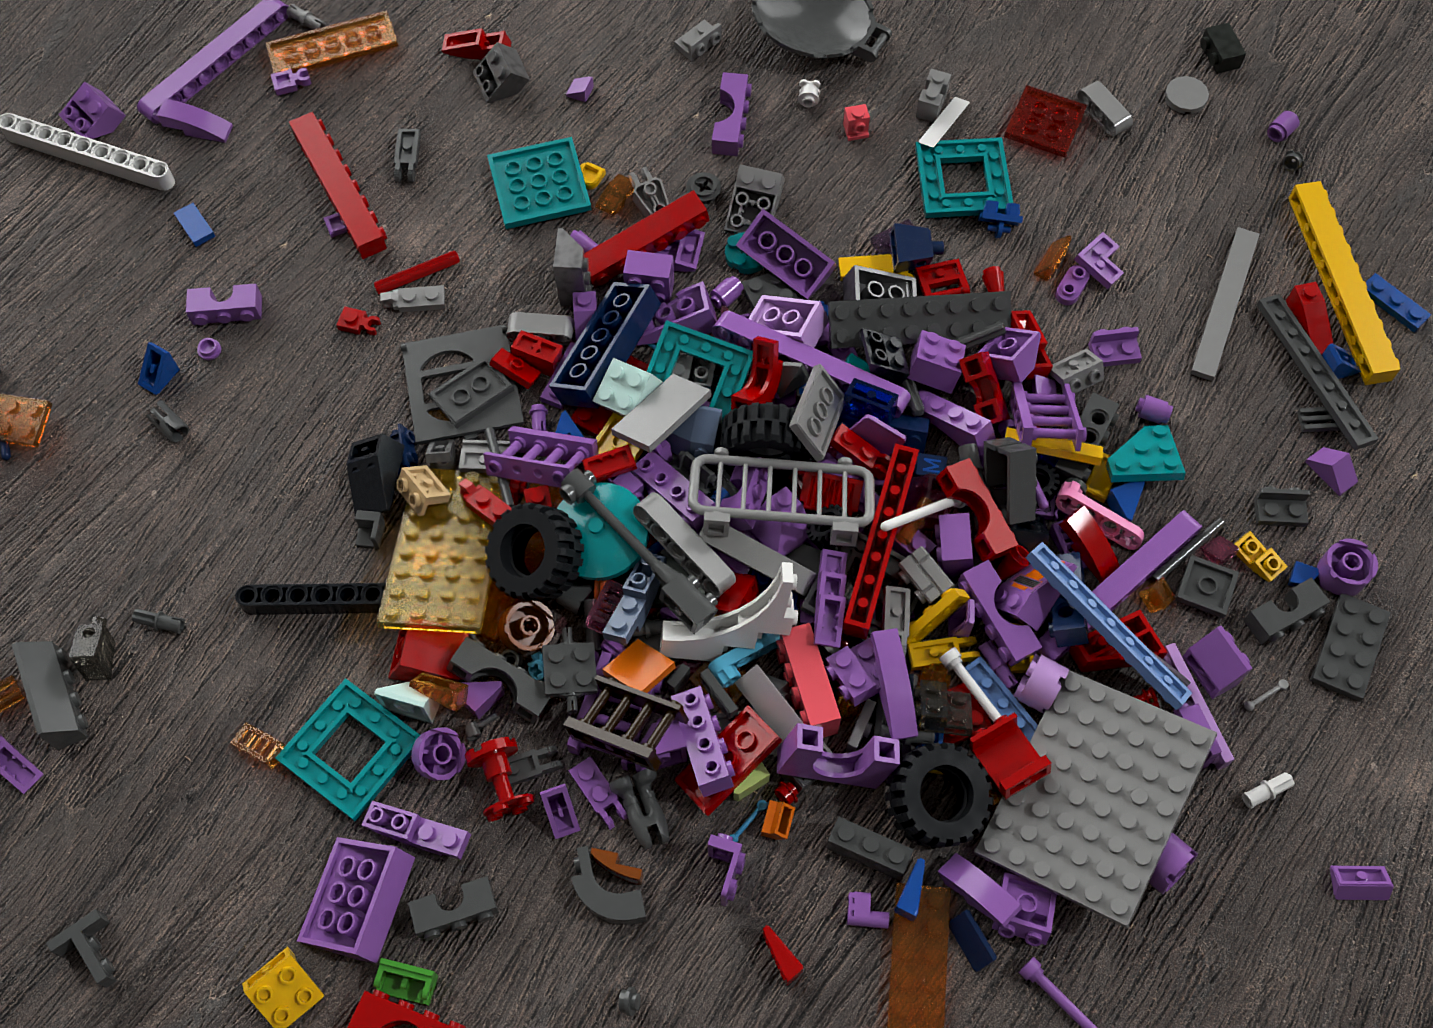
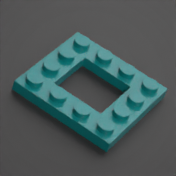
M1002 137L942 140L933 148L916 142L915 151L925 218L977 216L983 212L987 200L999 202L998 213L1005 214L1006 204L1013 203ZM982 161L987 192L945 194L942 163Z
M666 320L646 372L653 374L664 382L672 375L680 352L724 367L709 406L722 409L723 422L724 417L731 411V395L740 391L744 386L753 362V351Z
M345 678L275 759L355 822L412 755L414 742L420 734ZM349 716L385 742L351 783L315 755Z

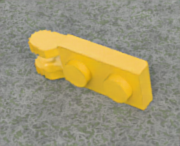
M956 636L907 644L911 671L944 666L939 660L942 655L954 647L960 652V648L975 645L977 643L976 637L957 638ZM978 651L960 653L962 655L960 658L964 663L974 661L980 657Z

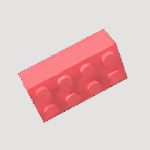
M806 623L792 627L790 636L780 635V639L776 640L778 648L776 649L779 664H784V681L789 682V687H791L792 707L794 711H799V717L804 724L823 727V738L838 734L841 716L818 646L814 644V633L811 624Z

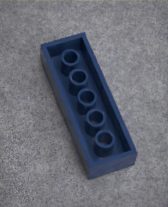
M613 282L549 385L562 405L593 409L600 407V405L593 402V399L612 359L615 358L622 362H627L661 305L650 284Z

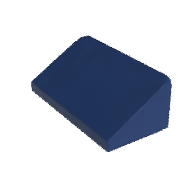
M970 910L963 911L948 923L949 929L975 972H979L995 962L997 956Z

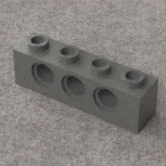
M1094 392L1080 420L1082 426L1086 427V440L1091 442L1088 444L1098 446L1101 444L1104 446L1110 435V432L1107 431L1108 427H1114L1120 414L1116 413L1119 404ZM1059 458L1054 467L1056 469L1055 474H1059V480L1062 483L1068 478H1078L1086 483L1092 470L1088 469L1090 464Z

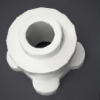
M802 79L799 82L801 89L799 90L798 102L807 108L816 106L819 102L820 90L818 88L820 87V82L818 80L807 81Z

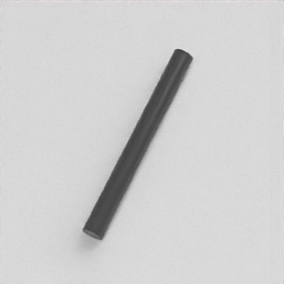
M487 428L485 435L490 452L501 454L494 429ZM497 477L503 502L512 508L515 504L508 479Z
M1217 518L1150 577L1151 580L1158 584L1225 525V522L1221 518Z

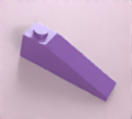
M702 281L682 289L676 293L677 298L668 304L665 302L661 303L637 345L658 343L666 320L704 334L711 333L712 327L717 322V315L704 282Z

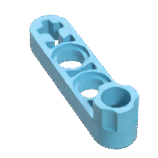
M764 633L761 639H757L755 649L737 647L713 660L708 668L723 688H728L741 678V674L737 670L738 668L777 648L776 640L780 639V635Z

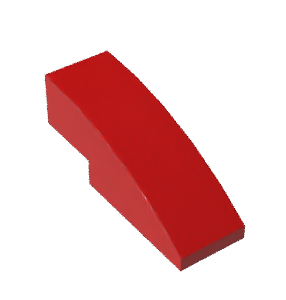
M482 28L445 34L441 51L444 54L456 57L483 60L496 42L511 47L512 42L505 31L486 34Z
M1031 310L1011 311V328L1038 331L1041 334L1035 368L1025 380H1033L1034 375L1047 378L1053 365L1044 350L1048 342Z
M1085 506L1075 510L1059 524L1073 541L1071 545L1073 550L1080 552L1082 561L1100 583L1120 567L1106 536Z

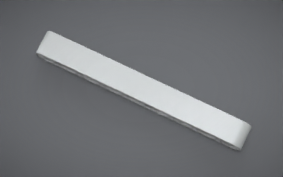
M12 113L0 115V130L5 138L12 143L158 190H169L175 184V179L168 165L162 161Z

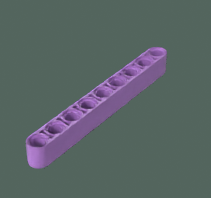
M262 0L142 97L137 104V110L153 123H160L157 113L164 99L182 103L187 102L289 17L286 13L289 6L281 0Z
M732 311L723 312L712 327V334L715 338L753 351V339L757 336L779 341L778 360L803 363L809 375L813 366L821 364L846 398L888 417L899 418L911 399L910 393L903 387Z
M1185 510L1181 511L1092 592L1113 611L1193 539L1203 526ZM1089 624L1088 633L1094 628ZM1049 630L1038 640L1042 646L1038 653L1055 662L1067 653L1071 647L1058 648L1055 637H1050Z

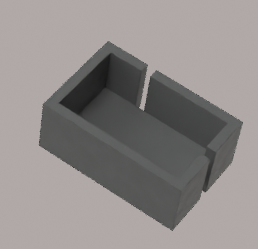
M1011 437L984 441L985 485L990 487L1007 484V487L989 490L1007 524L1035 520L1037 509L1036 463L1038 456L1036 448Z

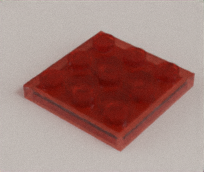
M1026 85L1005 131L1004 138L1066 158L1087 105Z

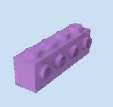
M654 451L647 453L636 463L637 469L633 470L632 474L643 484L648 495L655 492L662 496L699 535L704 525V516L693 512L689 507V480ZM699 490V504L715 507V502Z
M701 686L671 696L672 700L683 705L684 712L689 719L687 724L679 723L702 795L707 797L734 787L731 777L736 774L731 760L726 761L724 754L728 753L724 738L719 739L717 734L721 727L717 716L711 715L710 709H713L714 705L710 694L705 695Z

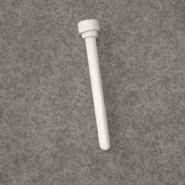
M945 498L881 523L880 527L883 531H889L952 506L963 508L968 505L956 499Z
M957 648L950 649L939 660L945 668L948 667L950 670L953 669L987 715L995 722L996 719L1001 717V714L962 665L963 661L960 658L962 655Z

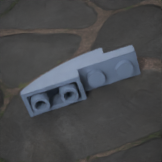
M653 554L658 560L666 564L665 556ZM642 558L636 563L623 585L624 595L602 632L603 638L606 640L627 645L635 631L640 632L650 612L660 581L651 570V567Z

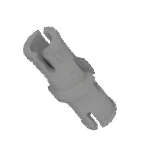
M291 4V7L287 8V16L299 21L301 26L309 27L318 34H323L326 31L327 23L313 16L312 12L302 10L295 4Z

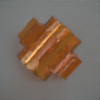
M932 663L929 668L922 667L918 683L922 684L921 688L926 693L938 695L941 690L947 692L951 683V676L947 675V668L940 664Z

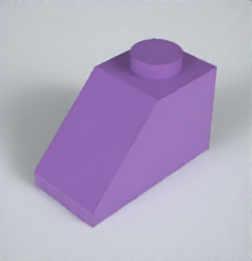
M596 291L573 292L576 341L598 308Z

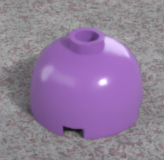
M433 728L422 733L415 740L412 748V762L415 770L422 777L433 781L448 780L456 773H459L466 760V748L464 743H461L457 737L459 735L449 728Z

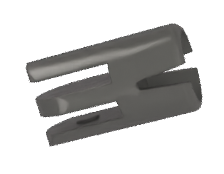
M159 400L156 404L164 412L153 407L150 411L155 417L147 414L145 417L170 442L177 443L182 441L184 438L178 430L187 435L189 426L164 401Z

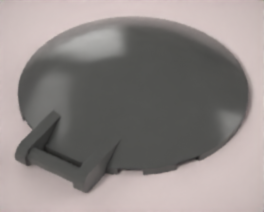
M752 0V13L762 32L779 46L800 55L815 58H833L851 53L868 62H874L885 41H888L892 36V31L888 27L875 22L874 7L870 0ZM871 36L876 37L877 40L872 47L865 45Z

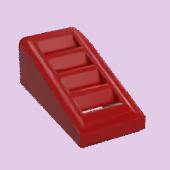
M766 925L762 930L763 938L784 983L788 986L803 972L804 966L771 927Z

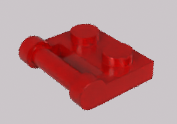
M959 258L915 268V275L923 296L970 293V287ZM958 283L959 287L938 291L932 293L930 290L933 288L952 285Z

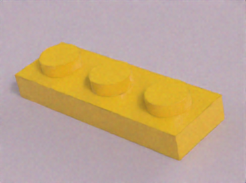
M950 588L941 595L942 599L936 604L925 608L922 612L923 615L918 620L910 622L907 644L920 642L970 599L967 592L962 589Z

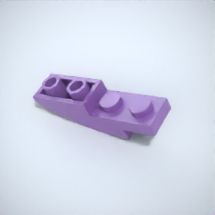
M375 801L371 802L361 824L364 828L440 856L443 854L460 860L471 837L468 831L421 818L418 814Z

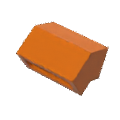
M770 800L761 836L775 840L787 839L795 807L785 802Z

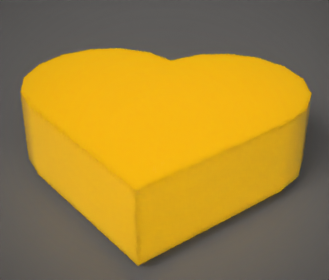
M589 162L580 165L586 189H595L606 175V170Z

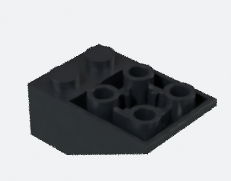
M383 433L351 444L346 465L355 516L357 510L383 513L390 511L392 506V498L400 464L403 460L405 445Z

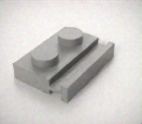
M463 440L459 461L460 474H487L483 456L485 452H490L487 440ZM497 441L500 453L502 454L510 446V441Z

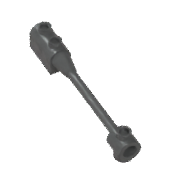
M580 469L571 471L563 479L559 488V493L563 500L570 505L575 501L578 504L586 501L651 567V570L663 586L659 599L693 634L698 632L718 612V609L715 607L718 605L715 596L709 592L703 595L698 590L700 582L695 576L689 575L686 578L682 573L680 574L661 560H658L593 494L596 490L594 483L597 480L591 471L587 470L584 473Z

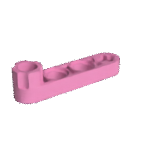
M1065 481L1062 484L1055 501L1058 509L1070 515L1078 509L1076 508L1078 504H1080L1079 508L1085 506L1086 509L1094 511L1095 515L1092 517L1107 538L1129 550H1135L1141 546L1144 532L1140 527L1083 495L1079 483ZM1111 521L1117 527L1113 529L1108 528L1104 522Z

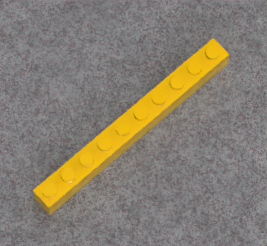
M1321 181L1297 184L1294 186L1288 199L1350 351L1361 371L1360 375L1364 385L1392 381L1400 371L1399 360L1393 353L1391 341L1387 338L1383 329V322L1376 313L1375 303L1368 294L1366 282L1363 281L1359 272V266L1354 261L1351 247L1346 242L1343 228L1339 225L1336 218L1335 209L1329 202L1328 193Z

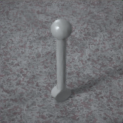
M1281 679L1277 686L1253 701L1245 702L1244 708L1247 711H1252L1255 705L1277 691L1286 690L1289 686L1288 681Z

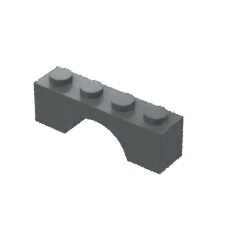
M466 637L447 667L448 671L466 682H471L479 677H493L502 681L512 694V711L532 724L535 723L551 698L545 697L544 681L535 680L529 676L525 669L511 665L504 656L499 653H492L485 648L482 642L476 639Z

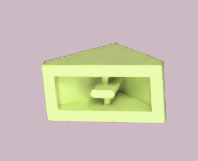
M762 762L734 790L735 801H740L770 781V773Z

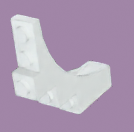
M782 562L777 576L758 597L736 610L713 617L695 634L682 621H663L660 635V653L669 658L713 661L721 656L723 652H727L728 647L755 649L757 639L762 638V633L790 636L792 625H797L798 610H794V600L792 599L793 594L791 590H796L797 574H793V563Z

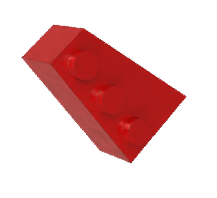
M1141 609L1120 618L1123 624L1148 649L1161 659L1166 656L1167 650ZM1097 630L1088 633L1089 644L1071 646L1068 650L1081 672L1132 666L1125 661L1124 657L1113 646L1106 642L1105 638Z

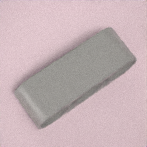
M1095 81L1078 90L1077 99L1081 106L1109 136L1113 137L1132 127L1133 119L1131 114L1100 81Z
M513 312L509 315L506 337L514 342L520 331L523 330L562 346H568L572 342L575 323L573 318L565 315Z

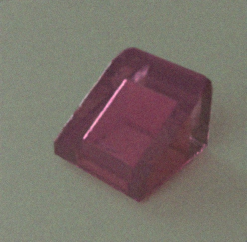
M1222 536L1216 537L1200 548L1211 562L1218 565L1223 564L1239 551L1237 545Z

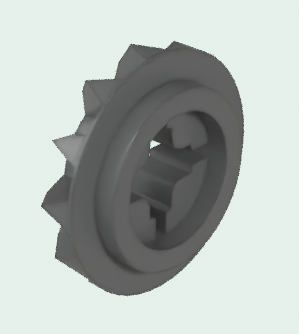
M697 173L687 181L686 191L689 193L694 190L699 199L706 204L709 200L714 202L715 197L720 196L721 183L713 174ZM707 185V190L700 192V188H704Z

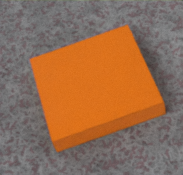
M637 639L606 665L602 671L603 675L607 678L612 677L621 684L648 693L672 672L676 666L673 660Z

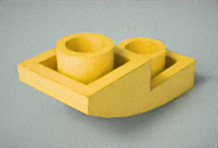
M1251 531L1245 533L1229 547L1251 570L1267 582H1271L1288 567L1272 548L1266 550Z

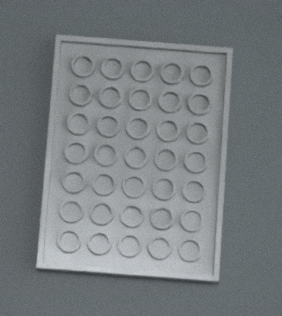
M1069 670L1066 679H1061L1062 687L1049 710L1045 711L1030 740L1031 745L1039 756L1046 755L1052 763L1051 773L1006 800L1002 796L975 850V854L1128 929L1217 737V732Z

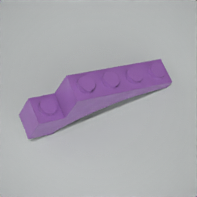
M921 388L918 392L925 408L924 414L921 417L930 419V423L943 431L959 446L971 443L977 444L981 465L984 468V441L996 439L991 420Z

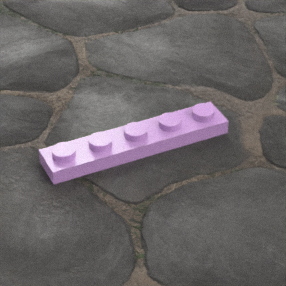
M1169 644L1165 646L1168 653L1163 660L1191 682L1187 688L1192 694L1185 703H1188L1189 706L1198 703L1211 730L1217 732L1216 740L1222 752L1212 764H1215L1217 770L1223 769L1235 759L1176 644Z

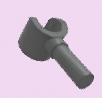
M493 713L479 722L468 723L465 728L468 741L479 739L482 736L479 729L498 718L497 714Z

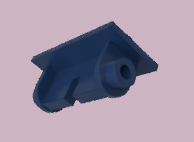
M399 423L397 424L398 430H393L390 438L405 445L398 475H400L402 468L417 466L419 461L415 451L414 433Z

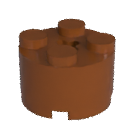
M532 600L522 601L507 608L501 615L497 628L498 636L508 649L522 654L541 649L542 645H547L551 641L555 632L553 615L550 609L543 603ZM526 622L529 624L527 628L530 630L527 632L524 630L525 626L523 625Z

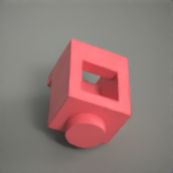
M866 104L845 107L843 126L848 141L869 138L870 116Z

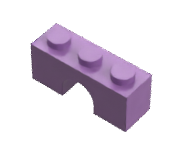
M257 284L233 285L231 297L222 302H217L210 287L187 289L186 314L193 325L261 319L262 295Z
M735 466L730 478L738 492L732 497L722 499L720 507L741 508L743 466ZM748 467L746 509L760 510L767 491L768 468ZM730 518L729 526L737 531L753 529L756 520Z

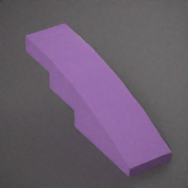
M828 549L821 550L815 604V645L840 648L846 597L844 595L848 553Z
M898 629L874 631L870 637L877 659L875 668L881 687L879 695L890 736L892 739L899 740L918 737L910 679Z
M0 734V774L25 794L44 774Z

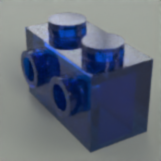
M854 378L844 394L842 413L859 420L869 414L889 425L896 414L899 395Z

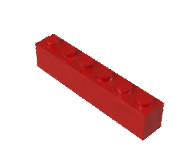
M692 190L584 253L585 258L589 259L588 271L591 273L590 282L593 287L596 288L599 285H604L616 275L623 274L628 250L656 253L657 251L664 250L676 240L683 239L693 230L705 226L710 221L708 211L695 191Z

